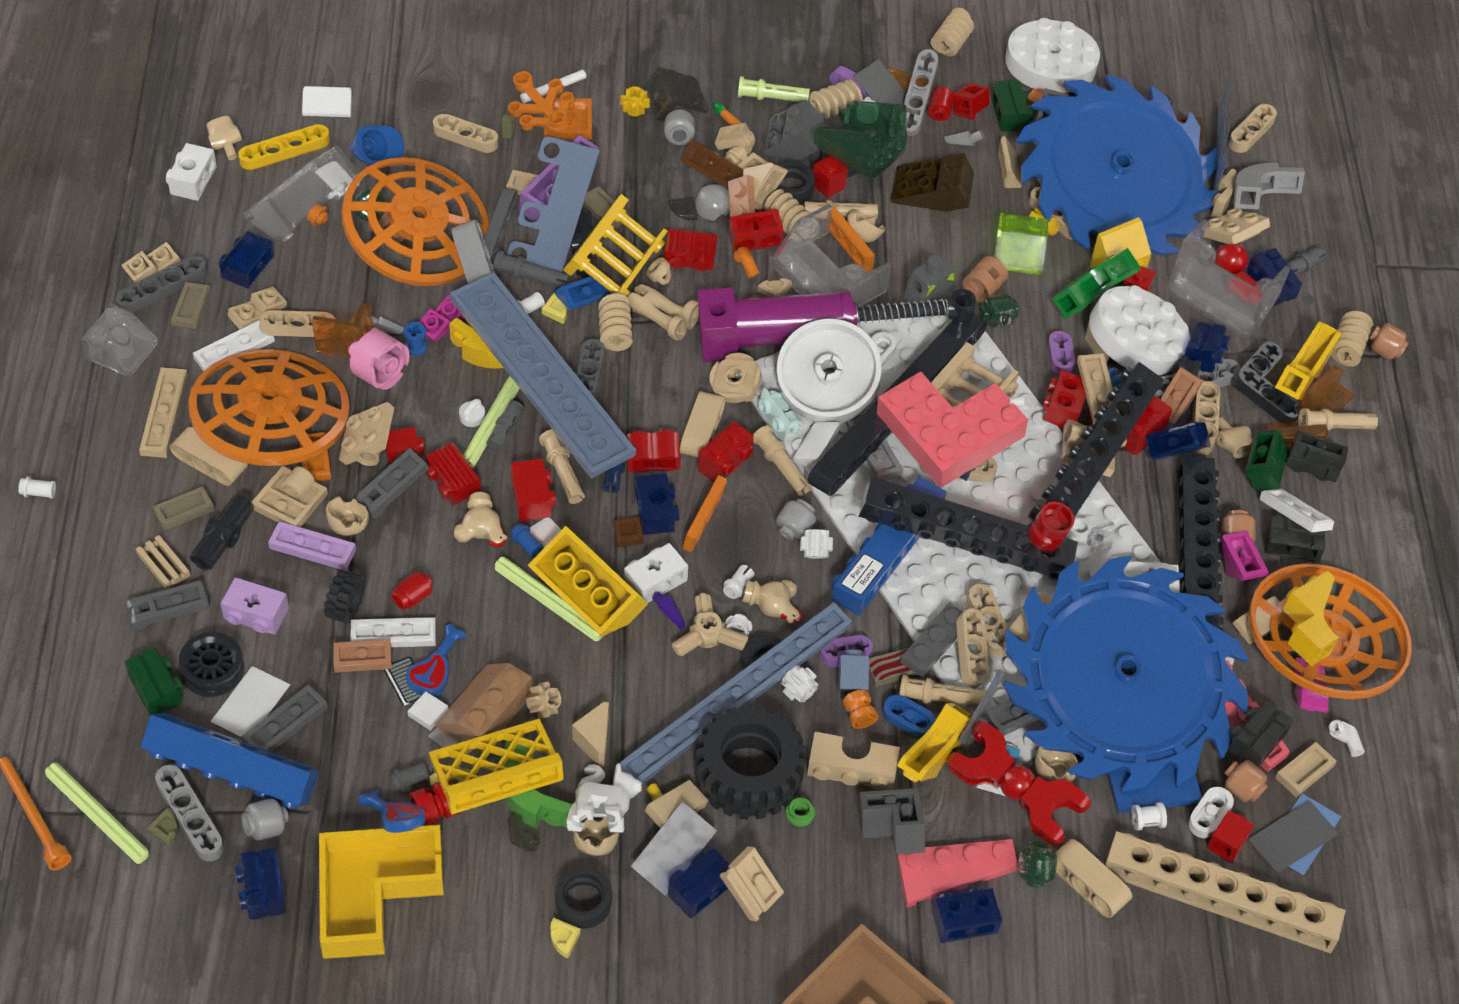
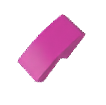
M448 295L435 311L430 308L419 323H422L426 328V336L433 341H437L450 332L449 323L457 317L462 321L464 317L450 300V295Z
M1295 658L1298 663L1307 667L1308 663L1304 659ZM1320 665L1317 673L1326 676L1324 667ZM1293 667L1294 673L1303 677V673ZM1314 679V683L1327 687L1326 682ZM1297 684L1294 692L1300 708L1311 712L1327 713L1328 696L1320 695Z

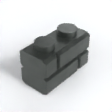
M1297 430L1289 448L1286 466H1289L1297 473L1306 472L1312 474L1320 481L1336 483L1340 471L1346 462L1348 447Z
M1285 515L1271 516L1266 530L1265 554L1320 562L1325 550L1326 531L1310 532Z
M1264 701L1259 708L1253 706L1245 717L1247 723L1244 726L1238 724L1229 737L1233 740L1229 748L1230 752L1239 759L1252 761L1257 767H1260L1276 748L1293 723L1292 717L1283 711H1278V708L1268 701Z

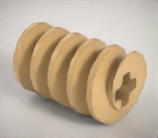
M963 8L953 9L931 39L930 44L932 48L945 56H955L974 30V23L970 14Z
M850 79L845 80L843 83L839 82L836 85L828 86V88H822L819 91H813L809 97V103L825 119L830 117V113L833 116L838 115V109L841 113L846 112L847 108L853 110L855 105L858 106V103L863 100L857 84Z
M778 189L765 201L764 210L778 209L784 232L793 240L804 238L816 226V219L810 217V213L805 211L803 205H800L791 193H784L782 189Z
M620 293L605 296L598 305L600 342L604 343L605 348L611 351L625 350L631 346L633 341L631 339L630 300L626 295Z
M1350 311L1342 316L1338 331L1343 334L1331 354L1333 360L1338 364L1354 367L1360 363L1373 327V320L1369 315L1361 311Z

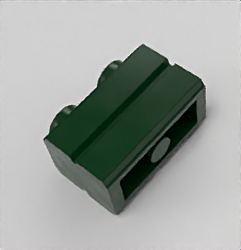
M1020 80L996 81L993 83L991 99L1001 132L1013 131V129L1015 131H1022L1026 125H1029V120L1033 119V109L1027 105V89L1022 88Z
M1271 430L1255 434L1245 469L1249 479H1251L1254 490H1272L1280 487L1286 459L1289 454L1288 446L1284 442L1281 431Z
M152 648L142 652L141 655L125 660L124 664L127 674L149 716L151 714L164 713L165 710H171L181 705L180 693L184 692V689L177 676L171 677L169 671H172V666L166 655L160 656L158 650Z

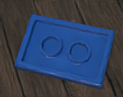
M1166 765L1145 789L1122 793L1121 789L1127 782L1129 773L1121 769L1106 774L1117 813L1131 812L1132 805L1146 807L1155 806L1157 802H1162L1165 808L1195 805L1202 799L1195 775L1179 787L1176 786V768L1173 765Z

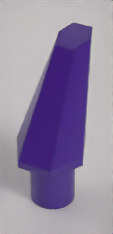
M656 592L652 600L658 604V608L680 630L684 629L685 622L674 600L668 595L664 596L661 592Z

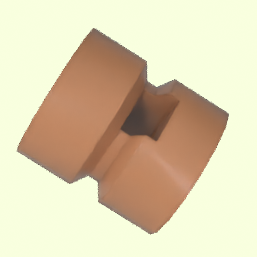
M986 256L965 277L962 283L963 289L973 292L977 302H987L1008 278L1007 268L999 259Z

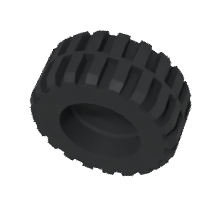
M743 705V709L738 710L736 707L726 710L725 715L722 712L718 713L712 718V723H706L696 743L694 770L696 784L700 786V792L707 799L710 798V805L717 810L720 807L723 808V814L731 817L733 814L740 815V819L746 820L749 819V816L763 819L766 818V813L770 812L771 815H775L781 812L782 805L787 807L801 789L806 763V747L803 745L801 733L795 732L796 726L790 720L784 721L783 715L777 711L771 713L768 712L767 707L760 706L759 709L752 708V705ZM754 748L768 754L777 766L764 775L744 776L730 769L723 759L737 749Z

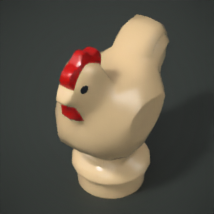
M476 492L470 495L467 504L469 511L465 514L462 523L458 524L454 529V537L459 542H467L473 538L490 540L489 545L491 547L499 548L505 545L507 536L501 528L497 512L491 509L493 504L487 493Z
M747 580L742 602L749 603L750 606L755 603L765 615L781 618L788 621V623H799L803 619L801 611L790 603V599L797 592V585L790 580H782L781 582L771 581L760 586L756 580L754 582Z

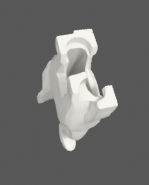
M617 763L613 786L600 784L605 778L604 770L598 765L586 766L584 773L590 776L583 778L575 790V802L569 809L567 816L568 831H582L584 823L581 821L586 818L593 820L594 817H608L610 832H624L623 816L629 809L630 799L642 791V782L635 779L631 774L622 772L621 764Z

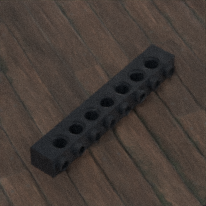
M1138 362L1132 369L1128 366L1119 377L1122 383L1119 387L1115 385L1106 397L1109 400L1106 407L1102 405L1095 413L1093 418L1097 421L1093 426L1089 424L1080 436L1084 439L1080 446L1076 444L1067 456L1071 460L1067 466L1062 464L1054 475L1057 481L1054 485L1049 484L1041 495L1044 498L1041 505L1036 504L1028 514L1031 520L1027 526L1032 525L1043 506L1049 502L1063 503L1070 508L1075 518L1162 385L1163 378L1141 362ZM1129 390H1132L1135 393V396H1133L1129 392ZM1116 409H1119L1122 412L1123 416L1118 414ZM1103 428L1107 429L1110 435H1107ZM1090 447L1096 450L1097 455L1091 452ZM1077 467L1081 468L1085 475L1080 474ZM1064 487L1071 491V495L1065 492Z
M1184 453L1177 468L1179 572L1184 575L1183 578L1179 579L1180 593L1208 596L1222 607L1223 596L1219 595L1222 574L1218 573L1221 563V552H1218L1221 532L1217 531L1220 511L1216 510L1220 495L1219 490H1216L1219 470L1215 469V458ZM1220 615L1205 616L1208 623L1222 630L1223 617H1220Z
M872 476L864 490L858 517L865 518L869 522L884 524L897 531H906L923 539L944 543L948 547H957L977 556L995 559L1002 564H1011L1028 572L1046 575L1053 580H1058L1059 573L1075 562L1078 541L1065 538L1059 548L1054 551L1040 550L1030 541V526Z

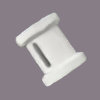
M1157 802L1155 806L1146 807L1132 805L1131 816L1135 830H1142L1143 827L1150 826L1166 827L1167 814L1162 802Z

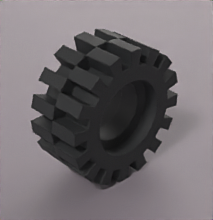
M343 569L337 572V575L333 578V583H330L329 593L326 594L327 600L324 602L325 617L346 624L351 623V620L355 618V613L357 614L359 611L358 606L361 605V598L364 596L363 590L366 585L364 583V576Z

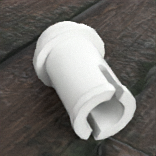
M538 292L533 293V295L522 301L517 300L527 314L545 305L543 297Z
M30 476L20 479L19 494H23L24 497L28 498L30 495L54 498L56 490L55 481L33 480Z
M741 565L733 577L724 582L723 592L727 597L736 599L743 595V589L747 580L750 581L754 577V572L751 568L744 575V571L748 567L747 565Z

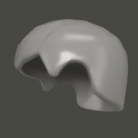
M719 184L704 186L698 192L694 203L696 212L702 218L715 221L723 214L727 216L730 212L729 190Z

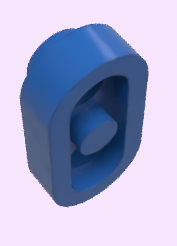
M892 695L884 702L883 716L885 720L916 738L921 739L936 721V717L931 711L904 696ZM893 711H898L901 714L896 715L893 713ZM917 725H923L925 728L917 727Z

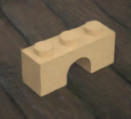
M820 732L814 733L808 776H813L819 780L840 781L850 786H867L877 791L893 789L900 747L871 742L870 752L866 757L852 759L846 756L842 750L843 737Z

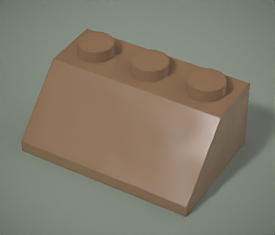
M510 663L487 664L436 722L435 726L460 742L503 730L525 705L526 698L531 692L532 677ZM472 749L480 755L483 753V750Z

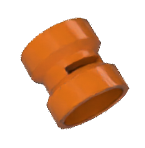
M867 690L853 691L845 696L842 702L845 710L850 712L849 720L855 729L869 727L879 717L875 707L870 705L872 699Z

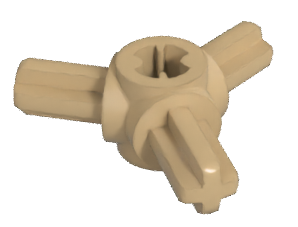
M700 593V595L695 597L697 615L694 618V625L690 626L689 633L672 644V648L677 656H684L698 646L701 648H712L718 646L719 643L743 650L748 642V636L725 628L726 623L722 622L718 614L713 612L711 596L706 593Z

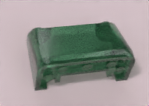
M853 100L843 109L842 120L845 122L844 127L837 130L829 129L827 125H821L814 133V143L817 144L820 150L861 175L876 178L902 156L906 150V105Z

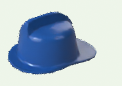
M365 126L357 132L352 145L349 147V151H353V154L360 162L372 165L378 161L390 158H401L404 153V142L399 132L392 127Z

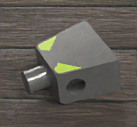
M930 256L925 264L916 268L911 273L903 301L906 304L908 301L910 304L914 303V301L920 303L921 300L923 302H927V300L930 302L936 300L938 302L943 299L944 301L947 296H951L955 291L954 269L940 256Z

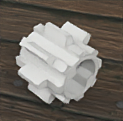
M805 530L804 537L800 538V551H804L805 558H828L829 552L833 550V537H829L828 530Z
M796 665L782 678L783 682L781 684L785 687L783 693L791 701L796 699L800 703L805 702L818 689V684L814 680L817 676L808 667L804 669L800 665Z

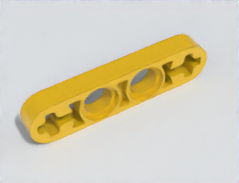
M321 124L312 125L245 146L238 153L240 166L247 170H253L324 148L330 143L329 129ZM293 141L302 142L299 146L290 145ZM270 148L279 149L276 153L267 152Z

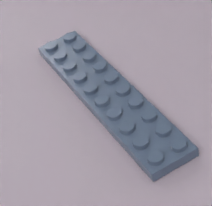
M494 272L450 292L452 303L591 479L636 455L634 446Z

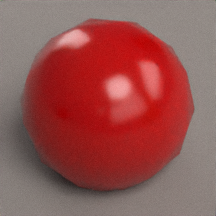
M1240 244L1221 245L1214 256L1216 269L1225 276H1232L1235 272L1240 273L1244 271L1249 259L1247 250Z

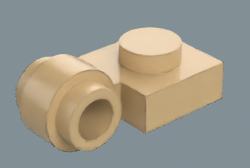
M734 146L725 156V158L744 169L768 163L754 152L748 156L747 151L742 146Z

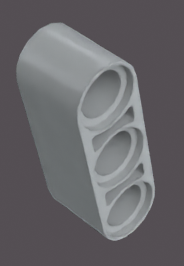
M474 219L451 229L468 284L493 272L495 273L478 221Z

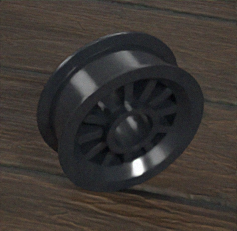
M219 632L202 633L190 639L180 651L178 662L183 682L190 691L204 697L224 695L233 690L243 678L244 661L242 659V651L239 644L229 635Z

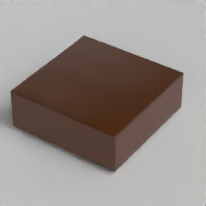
M640 517L613 520L617 547L644 544Z

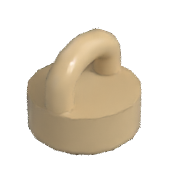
M663 257L657 258L648 267L646 276L653 282L658 281L661 285L668 284L671 280L670 263Z

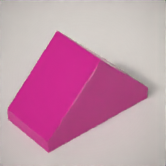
M1247 530L1222 536L1221 541L1227 576L1244 581L1268 575L1269 571Z

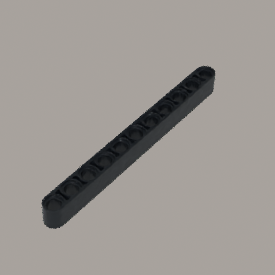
M975 314L974 318L969 322L962 323L953 320L885 392L919 372H922L932 382L966 343L974 345L981 338L986 330L987 321ZM878 400L812 468L807 478L808 484L830 497L833 496L892 433L886 423L877 415Z

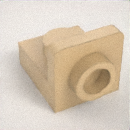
M746 123L720 128L715 140L718 150L742 146L748 155H750L755 144L754 134L749 130Z

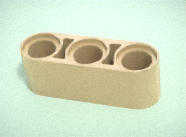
M1210 381L1203 382L1192 402L1190 448L1199 455H1207L1212 452L1219 430L1220 388Z
M702 391L699 392L680 445L681 454L699 458V451L714 439L723 414L725 397Z
M187 427L170 445V450L176 458L225 486H230L248 467L247 463L230 459L210 448L199 438L192 427Z
M1070 839L1049 858L1053 870L1099 913L1107 918L1114 916L1132 899V893L1128 886L1081 843L1074 839Z

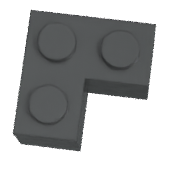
M918 788L860 792V821L863 838L892 836L895 854L925 852V821Z

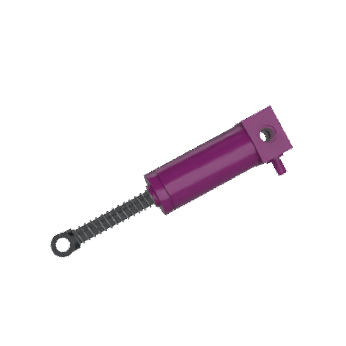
M734 288L698 290L703 362L723 361L726 359L725 356L738 353V348L783 345L788 337L798 328L821 319H838L857 326L858 322L860 324L863 321L865 323L872 321L873 323L879 320L880 323V320H885L886 322L889 319H892V321L899 319L900 321L902 318H905V320L912 318L913 320L916 317H919L920 320V317L927 319L929 316H932V318L933 316H939L940 318V316L945 315L947 319L965 323L974 318L976 297L970 290L958 289L951 296H947L945 301L943 299L938 302L936 300L933 302L929 300L923 302L921 300L920 303L914 301L911 304L908 301L907 304L901 302L898 305L896 303L890 305L887 303L884 306L881 303L880 306L874 304L871 307L868 304L867 307L860 306L857 308L856 303L852 300L851 291L735 299Z

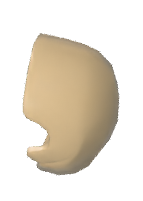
M852 210L847 217V222L865 243L874 242L885 232L883 225L878 228L875 226V218L867 219L859 210Z
M336 497L327 504V521L330 529L336 534L345 536L355 535L367 527L369 513L366 506L358 503L356 499L344 502L341 497Z
M1039 746L1035 759V769L1040 778L1050 782L1055 780H1068L1072 782L1076 778L1075 775L1067 772V770L1079 764L1074 754L1042 750V747Z
M604 817L600 821L588 820L587 818L583 822L584 829L582 831H573L572 837L577 849L591 856L609 854L616 846L620 832L609 831L608 817Z

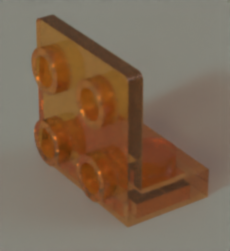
M360 303L358 312H354L351 322L313 316L312 325L316 351L325 355H335L350 359L349 348L351 344L359 341L374 328L371 304Z

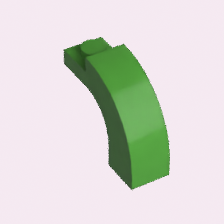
M507 741L504 749L507 750L512 742ZM517 745L513 752L526 756L530 748ZM508 759L504 767L510 768L521 763ZM535 789L504 798L510 811L519 820L537 829L542 819L552 826L567 828V816L572 806L570 803L543 795Z

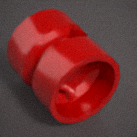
M1060 502L1045 504L1029 528L1030 541L1034 546L1044 551H1054L1059 548L1074 525L1075 518L1073 512L1069 507Z
M450 780L448 783L449 786L454 785L453 782ZM440 782L434 783L431 790L424 787L410 793L411 803L425 811L426 818L422 826L439 823L442 816L448 819L462 813L459 812L451 815L447 798Z

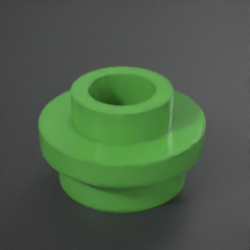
M796 798L786 807V818L795 826H806L814 819L815 809L805 798ZM798 811H801V812H803L805 815H804V816H799V815H796L795 813L798 812Z

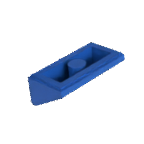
M591 276L561 286L554 291L556 297L569 311L599 301L611 294L608 289Z

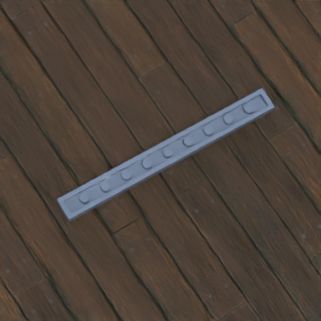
M835 602L622 760L620 762L622 772L631 774L635 779L644 784L697 743L699 735L702 734L703 727L708 722L712 723V718L721 712L725 715L726 710L732 707H736L737 710L743 709V705H748L779 682L794 666L804 663L852 626V620Z

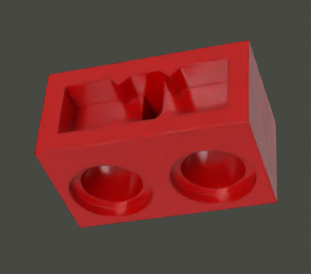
M778 209L730 217L728 234L733 253L739 247H747L752 251L782 246L784 229Z
M1061 370L1058 378H1052L1047 392L1051 393V395H1046L1042 409L1046 410L1043 417L1044 421L1064 428L1068 419L1077 421L1086 394L1081 377Z

